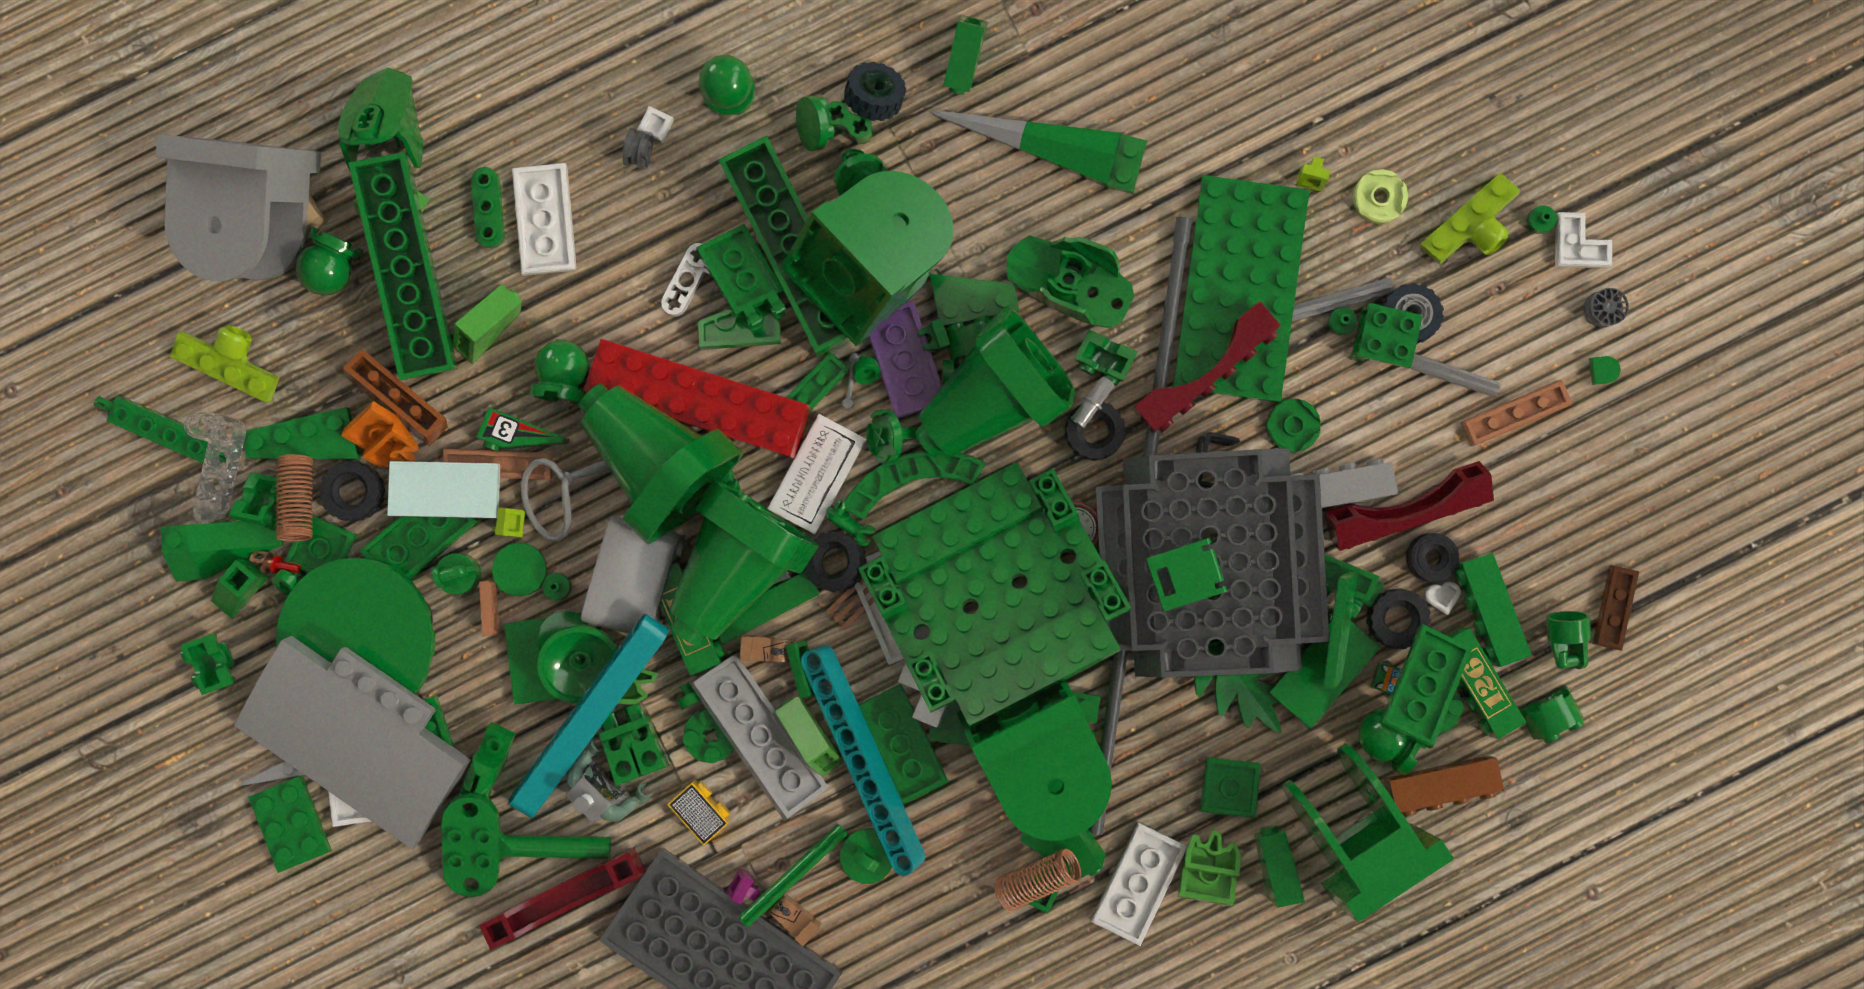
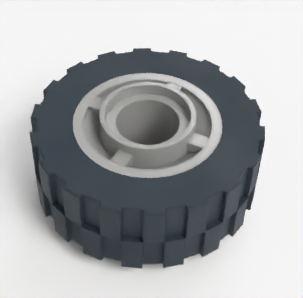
M1411 283L1410 285H1401L1392 291L1381 305L1403 311L1412 309L1416 314L1422 315L1417 344L1423 343L1432 337L1441 327L1440 324L1444 318V308L1441 305L1440 297H1437L1434 290L1428 289L1423 284Z

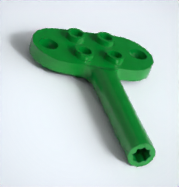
M460 794L449 802L443 813V876L449 888L461 896L476 897L489 892L497 882L500 860L505 857L610 859L611 837L504 834L500 829V817L497 807L490 799L481 794ZM469 802L477 806L478 811L468 812L464 809L463 805ZM474 878L479 882V885L470 887L465 883V879Z

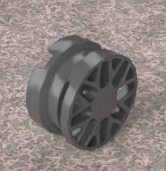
M633 128L628 130L623 147V165L629 166L634 164L638 168L645 170L648 168L654 143L652 132L644 131V133H637L636 129Z
M1605 288L1591 294L1586 299L1583 312L1590 324L1596 325L1597 328H1606L1618 324L1625 319L1629 311V303L1623 292L1616 288Z

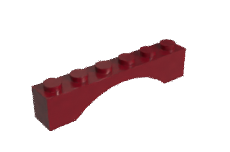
M1259 301L1235 321L1233 334L1225 353L1207 374L1186 385L1154 389L1137 403L1132 410L1152 434L1158 429L1163 433L1174 423L1171 419L1178 412L1183 416L1195 406L1192 400L1198 395L1204 398L1216 388L1213 383L1221 377L1223 380H1226L1236 371L1234 367L1236 363L1241 359L1246 363L1258 352L1254 348L1261 342L1266 346L1278 336L1275 331L1281 327L1280 323L1263 303Z
M1480 461L1453 469L1435 488L1421 497L1404 504L1372 508L1348 503L1327 510L1325 515L1329 537L1337 549L1342 551L1397 532H1403L1415 526L1430 523L1446 516L1455 515L1464 510L1480 507L1483 504L1494 501L1492 475Z
M635 847L486 919L479 927L490 950H493L568 910L640 878L646 870Z

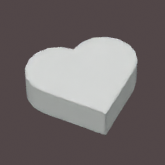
M1443 582L1440 585L1427 586L1424 589L1423 597L1429 605L1448 615L1459 599L1461 589L1455 582Z

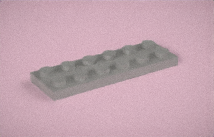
M736 653L690 684L783 820L791 817L829 788L820 774L805 762L775 713V709Z

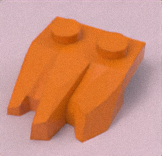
M374 401L344 428L341 435L363 448L365 451L362 458L379 468L389 469L390 461L415 462L416 456L413 452L419 449L412 435L398 416Z

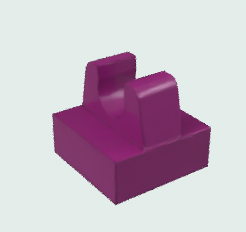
M739 868L727 890L730 899L736 903L741 904L745 897L755 901L761 892L758 886L753 883L754 879L749 871Z

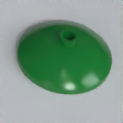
M575 625L562 628L553 633L540 649L537 660V671L540 681L545 689L557 699L567 703L578 704L618 647L607 634L594 627ZM577 655H584V656H585V659H584V660H578V659L576 658V656H577Z

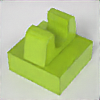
M1313 156L1309 165L1304 164L1297 176L1295 185L1322 192L1330 175V170L1323 168L1324 159Z
M498 508L496 526H492V531L495 532V535L522 537L525 510Z

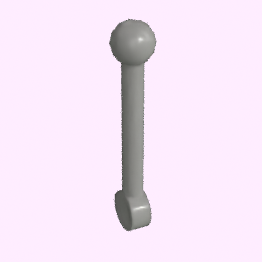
M852 353L849 357L851 367L846 399L842 402L843 407L846 409L853 407V401L851 400L854 384L852 367L860 358L857 353Z

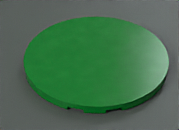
M346 558L331 561L315 568L293 587L279 615L276 631V648L281 640L293 636L332 663L340 649L347 647L416 695L429 675L432 656L435 655L436 639L428 604L422 593L407 576L394 567L366 558Z

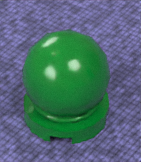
M731 55L715 56L705 62L699 75L698 84L704 101L711 111L720 116L736 114L738 116L748 110L755 99V85L750 70L745 63Z
M311 226L307 236L313 239V244L304 247L297 256L295 264L296 277L302 287L313 294L321 296L334 295L341 291L350 280L352 272L350 260L353 258L359 260L364 250L356 247L355 251L350 250L352 244L327 232H322L320 236L317 234L319 229Z
M556 339L541 348L535 359V374L540 382L538 384H531L530 396L557 402V398L570 400L569 404H579L586 393L580 391L578 387L585 382L589 372L588 357L582 347L566 339Z
M1386 707L1374 709L1364 716L1358 727V739L1361 747L1372 759L1381 762L1392 761V769L1394 771L1407 775L1418 763L1414 757L1419 748L1426 749V747L1379 724Z

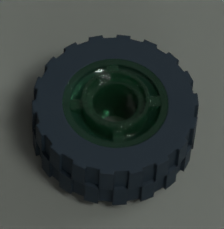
M864 62L859 66L856 65L850 71L844 90V99L847 101V106L862 118H867L871 121L891 119L901 109L906 93L905 81L892 67H888L883 63Z

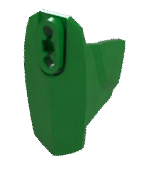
M386 68L363 79L352 93L341 113L338 124L339 145L349 171L348 162L357 161L359 145L365 144L366 150H370L371 144L382 143L392 139L393 136L397 148H401L404 145L414 168L421 167L424 140L420 134L412 93L413 80L411 76L395 69Z
M1029 235L1016 244L1008 253L1006 269L1008 281L1047 306L1081 322L1098 327L1112 328L1122 323L1134 299L1132 283L1120 274V262L1115 251L1102 244L1081 237H1063L1050 242ZM1094 290L1098 296L1090 298L1087 292ZM1118 301L1122 307L1114 309L1111 302Z

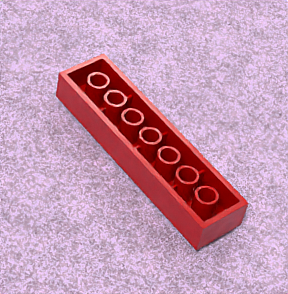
M600 339L584 387V391L588 392L600 383L608 390L621 386L680 423L708 432L720 429L730 439L792 459L795 458L811 409L805 403L604 339Z

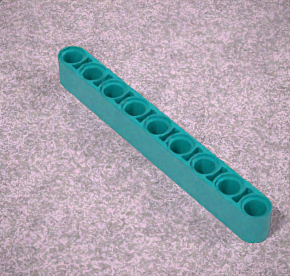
M646 613L639 619L517 785L507 805L530 818L536 815L663 643L669 632L668 627Z
M826 644L818 645L802 655L801 664L893 870L898 875L908 876L925 861L924 850L834 650Z

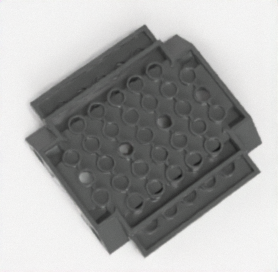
M1253 449L1123 458L1124 485L1096 487L1100 558L1107 563L1132 610L1106 623L1117 641L1120 651H1134L1135 676L1164 678L1265 674L1302 670L1300 644L1329 642L1320 474L1290 475L1289 449ZM1209 472L1214 476L1215 483L1211 488L1206 489L1199 485L1198 478L1202 473ZM1209 527L1214 528L1218 533L1217 541L1213 544L1202 546V549L1206 551L1214 548L1224 581L1215 584L1226 586L1228 591L1221 593L1217 599L1205 598L1163 612L1146 558L1201 541L1203 530ZM1167 567L1156 570L1164 595L1167 596L1175 593ZM1213 639H1219L1224 644V651L1219 655H1213L1208 650V643Z

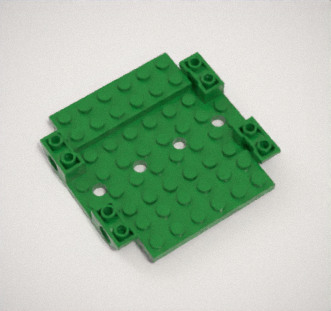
M1018 462L873 535L882 556L858 568L930 712L932 713L957 701L970 728L1119 652L1120 647L1106 622L1132 610L1107 563L1102 561L1082 526L1079 514L1054 469L1052 468L1028 482ZM1073 552L1076 555V560L1071 564L1063 563L1061 561L1063 553ZM1022 576L1028 580L1027 585L1023 589H1016L1012 586V582L1016 577ZM973 601L979 605L977 612L974 614H966L963 611L965 604ZM919 627H927L930 632L926 639L919 640L915 638V631Z

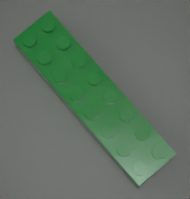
M767 135L718 159L816 355L819 357L849 342L850 340L781 268L807 222L808 216Z
M405 152L348 162L399 380H408L457 370L456 357L409 156Z

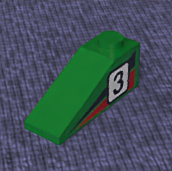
M488 407L477 434V438L484 440L483 446L498 451L499 447L517 449L565 445L570 440Z

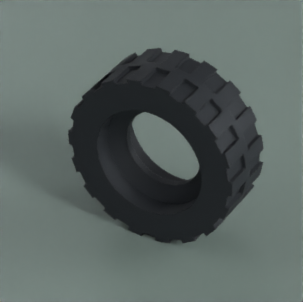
M1103 402L1101 404L1102 409L1097 410L1093 417L1105 421L1108 426V435L1099 444L1089 443L1082 435V427L1070 419L1081 406L1080 404L1071 412L1065 423L1064 434L1068 442L1067 444L1073 450V453L1079 455L1082 459L1091 461L1106 459L1113 455L1124 441V434L1126 433L1124 419L1121 417L1118 409L1116 410L1110 403Z
M352 461L335 464V467L328 469L327 474L323 475L322 483L319 485V497L323 502L322 506L325 510L329 511L331 516L337 517L340 520L363 521L365 518H370L375 512H378L381 508V503L384 502L385 488L383 487V479L379 477V473L376 470H373L367 464ZM350 478L360 480L365 487L363 500L355 505L343 502L339 494L341 484Z
M828 531L812 539L819 545V548L804 569L806 570L807 578L812 581V584L821 589L837 593V591L845 592L847 589H852L857 582L861 581L862 575L858 568L867 564V559L864 555L866 554L864 549L861 548L854 537L840 531ZM831 549H841L847 556V566L842 573L830 575L823 568V557Z
M1393 589L1380 593L1372 606L1367 609L1366 624L1369 626V633L1374 636L1377 642H1380L1385 647L1393 649H1407L1411 647L1419 626L1424 624L1429 627V624H1431L1429 615L1431 613L1426 606L1427 603L1418 594L1412 593L1409 590ZM1398 605L1408 609L1412 618L1409 628L1399 633L1390 630L1385 622L1387 611L1391 607Z

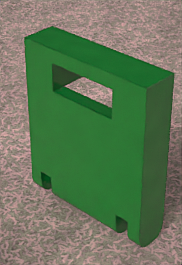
M1210 538L1146 558L1163 612L1228 591L1226 586L1215 587V583L1224 581L1214 548L1206 551L1202 549V546L1212 543ZM1167 567L1175 593L1167 596L1164 595L1156 571Z

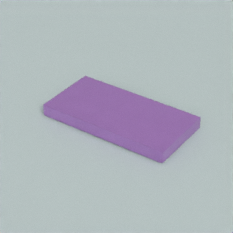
M913 300L904 303L876 326L871 335H869L893 411L898 419L921 412L942 387L931 351H923L922 349L923 345L928 344L925 335L918 337V332L922 329V325Z

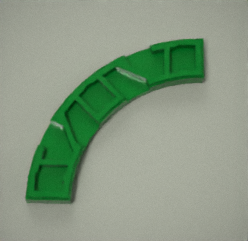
M927 451L902 455L893 463L878 466L856 484L844 500L847 505L846 511L865 520L875 504L886 494L903 484L919 479L946 478L971 486L976 483L986 462L962 453L949 456L943 451L936 456H932Z

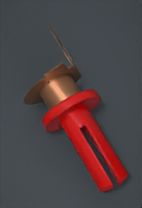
M255 551L250 556L252 562L263 563L260 568L261 573L268 574L271 572L276 574L280 569L292 573H299L301 571L300 564L285 562L281 556H274L269 552ZM256 554H264L262 559H255Z

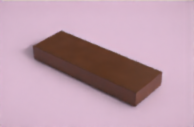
M1609 565L1592 644L1622 651L1639 571Z

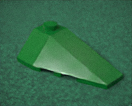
M243 521L161 527L162 555L176 582L207 579L216 573L228 569L236 559L249 560L253 552H269L283 546L284 542L276 538V524L274 527H268Z

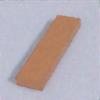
M1559 380L1461 422V425L1472 447L1573 405L1563 381Z
M443 449L442 462L500 464V478L522 479L526 467L532 461L540 458L553 461V453ZM540 464L533 469L529 479L552 480V469L544 464Z

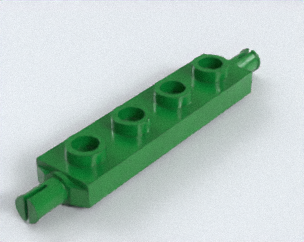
M98 396L95 399L97 401L94 402L95 407L108 411L107 422L200 463L210 464L215 458L225 464H229L232 460L229 458H233V454L219 449L218 438L127 398L116 396L113 401H109Z

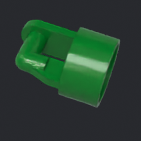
M449 554L442 558L436 567L432 568V576L435 585L446 593L455 595L467 594L479 585L482 571L479 563L472 556L467 554Z
M1560 611L1548 614L1546 616L1547 638L1551 642V650L1556 666L1559 669L1575 667L1576 669L1586 668L1588 666L1587 641L1591 639L1590 615L1580 611ZM1567 644L1570 645V655H1568Z

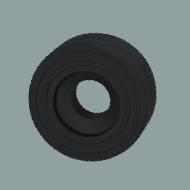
M1439 533L1423 534L1410 543L1406 552V563L1410 572L1416 578L1426 582H1440L1448 579L1456 571L1459 564V552L1455 543L1447 536ZM1429 550H1435L1439 554V561L1434 566L1429 565L1425 559L1426 553Z

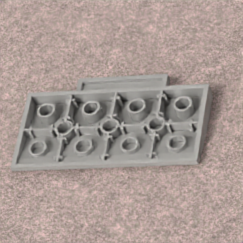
M293 636L285 638L279 643L234 725L411 849L417 846L471 762V759L425 728L436 708L349 648H341L334 661L330 663Z

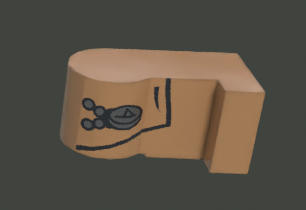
M743 635L741 636L740 661L790 662L786 645L792 644V640Z
M786 893L768 909L769 913L795 937V940L801 946H804L821 926L819 920Z

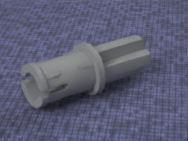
M1101 377L1089 395L1083 397L1085 399L1070 419L1084 429L1095 412L1102 409L1101 404L1115 386L1113 382L1106 377Z

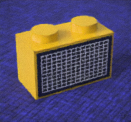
M695 779L667 805L704 846L731 821L729 815L731 813L722 802L717 804L710 796L712 791L703 781L698 783Z

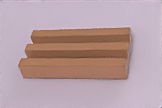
M861 577L862 579L859 582L860 585L865 582L863 577ZM855 587L848 589L826 610L844 630L865 611L864 606H862L846 622L841 619L861 600L859 595L840 613L837 614L834 611L856 590ZM868 587L863 590L864 595L870 592ZM871 597L867 602L871 606L875 601Z
M495 581L479 582L482 636L499 635L497 584Z

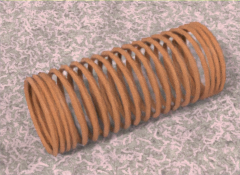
M298 454L279 456L276 458V538L282 541L309 540L313 537V530L311 529L313 526L310 525L313 523L310 520L313 518L311 515L313 513L311 511L313 502L310 501L313 499L311 496L313 488L310 487L313 485L311 482L313 480L311 478L313 476L311 473L313 471L311 468L313 466V459L309 456ZM284 474H309V475H306V476H304V475H290V476H289V475H284ZM288 478L304 479V478H306V479H309V480H285V479H288ZM286 483H308L309 485H287ZM284 488H309V489H307V490H299V489L289 490V489H284ZM290 492H292V493H304V492H305V493H310V494H284V493H290ZM288 497H306V498H309V499H286V498H288ZM287 502H308V503H307V504H288ZM285 507H309V508H305V509H290V508H285ZM291 511L299 512V511H304V512H309V513H285V512H291ZM289 516H306V517H308V518H287V517H289ZM288 521H307V522H306V523H289ZM286 526H309V527H286Z
M1063 848L1052 855H1048L1043 859L1041 858L1027 866L1025 865L1020 869L998 877L995 881V893L999 903L1006 910L1013 911L1046 895L1078 883L1081 879V868L1075 855L1070 850ZM1062 856L1065 858V860L1067 861V863H1068V865H1069L1070 872H1071V877H1070V875H1069L1068 868H1067V866H1066L1064 860L1062 859ZM1041 870H1042V872H1043V874H1044V876H1045L1046 881L1044 880V878H1043V876H1042ZM1037 872H1038V874H1039V876H1040V878H1041L1042 883L1040 882V880H1039V878H1038ZM1029 876L1031 877V879H1032V881H1033L1034 887H1033V885H1032V883H1031V881H1030V879H1029ZM1025 877L1029 883L1030 889L1026 883ZM1021 879L1023 880V883L1026 887V891L1022 885ZM1004 881L1006 882V886H1007L1008 892H1009L1010 896L1012 897V899L1014 900V903H1013V901L1009 898V896H1008V894H1007V892H1006V889H1005V886H1004ZM1017 881H1018L1019 884H1020V887H1021V889H1022V893H1021V891H1020V889H1019V887H1018ZM1005 896L1007 897V899L1009 900V902H1010L1011 904H1013V906L1008 903V901L1006 900Z

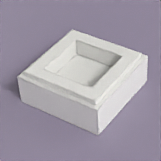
M648 106L637 130L640 133H644V131L652 132L654 140L663 143L674 118Z

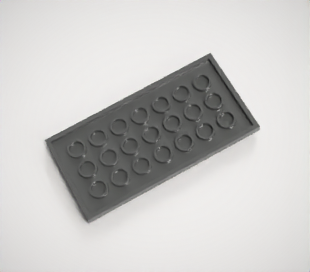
M664 848L660 850L599 940L668 989H832L843 972L807 946H801L794 937L762 915L752 925L746 927L739 920V915L749 906L743 902L739 904L732 901L727 891Z

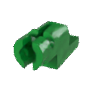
M493 722L487 726L480 748L473 755L458 796L474 792L489 799L492 788L503 771L516 735L515 732ZM472 804L470 812L478 811L477 806Z

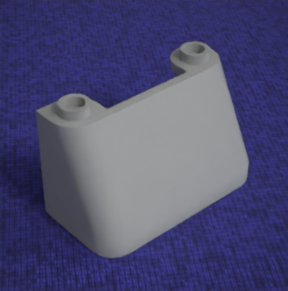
M612 516L605 531L581 613V621L627 634L630 633L645 613L663 624L664 621L660 620L658 610L672 562L676 561L678 557H683L687 545V542L684 541L685 535L670 532L647 545L623 521V517Z

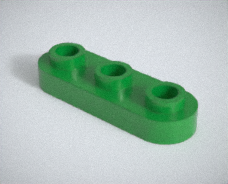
M481 167L475 170L471 177L475 235L481 245L492 249L500 246L505 238L501 182L494 170L489 167ZM488 176V182L481 184V178ZM490 203V209L483 211V205ZM492 229V236L485 237L486 230Z

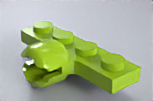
M1499 173L1421 243L1420 248L1439 265L1467 242L1474 244L1485 255L1493 254L1506 242L1509 230L1495 218V215L1519 195L1520 189Z
M234 326L219 328L214 345L184 331L177 333L170 355L171 358L263 402L272 401L280 378L251 364L247 360L252 338L243 329Z

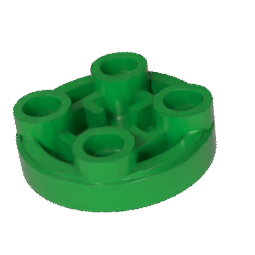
M802 97L797 104V131L802 144L809 151L822 150L826 146L828 139H833L834 127L832 123L828 122L826 113L827 102L824 97Z

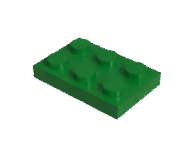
M303 775L248 797L277 873L332 851Z

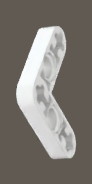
M695 243L687 249L662 298V307L670 316L682 315L689 306L704 275L711 276L703 261L699 260L696 263L693 256L694 252L697 253L696 247L702 245L701 243ZM684 273H691L694 276V283L689 287L680 285L679 279ZM675 287L682 292L688 293L686 297L682 294L678 299V302L681 304L680 308L675 307L673 310H670L671 306L668 304V301L670 299L675 300L678 295L677 291H673Z

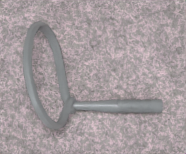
M546 458L536 459L526 467L521 481L522 502L528 518L542 537L548 541H561L568 535L571 528V505L568 485H571L575 479L610 470L604 460L573 473L563 472L555 462ZM540 464L550 467L562 481L564 526L558 535L548 533L539 524L529 503L527 494L528 479L533 469Z

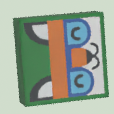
M1378 662L1370 688L1392 694L1401 669Z

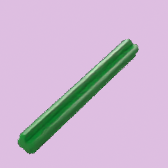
M839 824L832 828L739 915V920L746 927L752 925L847 836L844 828Z

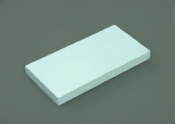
M390 461L387 516L497 518L500 464Z

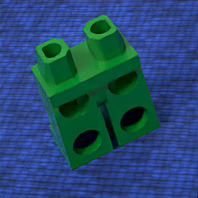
M639 703L624 708L629 723L620 726L616 713L613 712L609 714L601 725L603 732L599 733V736L603 743L616 786L670 766L667 757L664 756L651 717L650 715L645 716Z

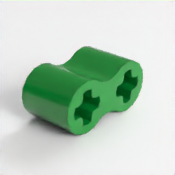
M833 101L827 105L828 122L832 123L834 131L845 132L854 143L859 145L871 140L873 130L869 119L851 113L842 102ZM840 112L842 119L836 118L834 121L832 114L837 115ZM864 125L865 132L860 131L859 134H857L855 127L861 128V126Z

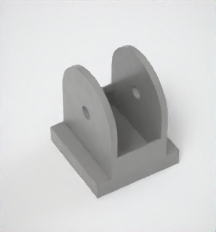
M156 134V157L167 158L166 236L173 254L184 268L197 277L210 281H230L240 277L251 280H265L282 275L296 263L297 256L304 248L307 235L310 173L320 174L321 152L227 140Z

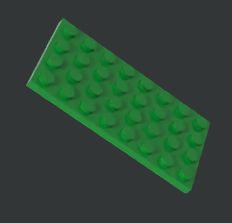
M1207 175L1201 177L1173 387L1186 385L1207 374L1225 353L1233 334L1235 321L1261 301L1281 325L1275 331L1278 336L1266 346L1261 342L1254 348L1258 353L1246 363L1242 359L1234 365L1236 371L1226 380H1223L1221 377L1213 383L1216 388L1210 393L1276 403L1281 402L1310 190Z

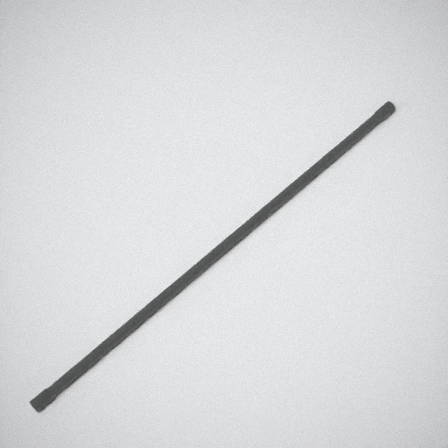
M1176 217L1173 236L1174 246L1153 390L1167 388L1186 250L1192 225V219L1189 217ZM1147 428L1143 456L1157 455L1160 436L1159 429L1152 434ZM1128 650L1119 651L1113 657L1100 747L1110 772ZM1106 809L1098 821L1089 828L1091 834L1103 835Z

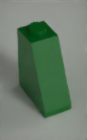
M962 15L959 19L943 86L949 87V92L964 95L965 91L970 92L988 21Z
M1276 825L1260 828L1261 832L1254 833L1267 898L1277 908L1304 903V895L1286 832L1281 828L1277 829Z
M1089 829L1075 837L1059 841L1041 840L1022 832L1020 838L1022 843L1044 857L1052 855L1063 848L1070 850L1079 862L1081 878L1087 875L1093 876L1103 868L1106 853ZM1062 856V859L1064 860V862H1065V864H1066V866H1067V868H1068V872L1071 873L1067 861H1066L1065 858Z

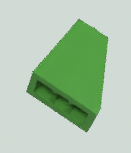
M503 284L496 288L455 323L453 348L473 365L520 314L522 301L519 295L514 290L507 289Z
M798 696L787 699L775 711L805 762L822 777L845 762L811 710Z

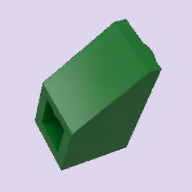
M236 559L218 580L211 602L233 619L269 577L264 572L261 573L260 569L250 560Z

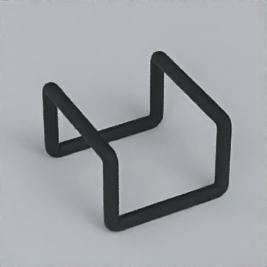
M1209 432L1205 436L1198 438L1195 453H1201V449L1202 453L1208 452L1209 442L1233 446L1238 444L1240 439ZM1203 473L1199 476L1198 482L1202 488L1207 489L1214 485V483L1202 481Z

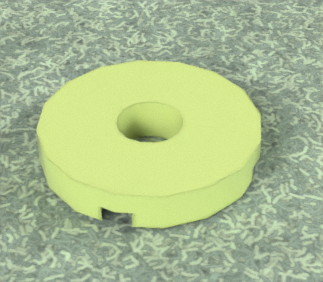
M1385 169L1373 170L1364 175L1355 185L1353 192V203L1358 214L1366 221L1376 224L1388 223L1397 218L1406 208L1408 201V191L1404 181L1402 182L1396 173ZM1376 190H1383L1386 193L1387 201L1385 203H1379L1375 200L1374 192Z

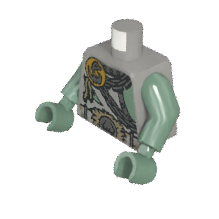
M596 736L585 747V753L582 752L567 771V780L570 788L566 796L574 804L575 810L583 813L590 821L596 822L603 819L618 822L636 809L637 804H646L653 795V791L649 795L642 794L641 791L647 785L642 783L631 798V795L620 785L616 786L614 779L595 760L592 761L591 759L604 750L603 745L599 749L594 746L593 743L597 739Z

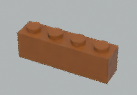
M363 349L343 367L345 376L349 381L377 404L397 415L404 426L429 447L448 428L447 420L442 414Z
M1489 755L1413 771L1407 775L1399 774L1383 778L1385 789L1403 816L1416 814V809L1426 808L1427 811L1443 808L1444 803L1453 802V805L1466 804L1470 802L1469 798L1477 796L1480 799H1489L1496 797V792L1505 791L1498 759Z

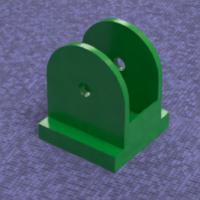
M898 171L873 173L862 179L832 203L827 200L811 213L781 268L843 334L857 346L871 335L876 326L912 298L924 285L930 269L942 260L951 246L954 231L952 217L942 197L923 180Z
M1065 680L970 728L962 711L957 713L970 746L1010 821L1019 830L1037 839L1059 841L1085 832L1101 817L1111 795V772L1084 717V713Z
M1344 743L1337 748L1338 756L1373 813L1335 837L1311 802L1291 780L1283 783L1282 789L1302 824L1335 872L1334 875L1321 882V885L1337 906L1357 922H1360L1454 860V857L1442 839L1407 822L1375 773L1350 745Z

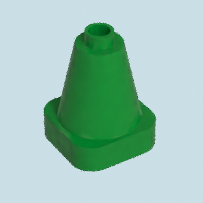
M1008 306L981 327L975 339V347L920 412L919 417L922 425L915 430V434L923 448L932 456H936L941 451L949 456H954L1032 420L1045 427L1072 407L1075 395L1072 381L1026 321L1013 308Z
M600 383L589 390L578 404V407L585 413L581 421L582 428L632 504L624 515L623 521L647 545L677 529L698 511L694 507L711 481L715 479L723 482L743 455V452L720 429L701 436L621 386L608 390Z
M715 479L711 481L694 507L705 518L669 609L677 617L671 626V630L695 646H699L705 636L716 640L788 570L801 574L819 548V545L748 495Z

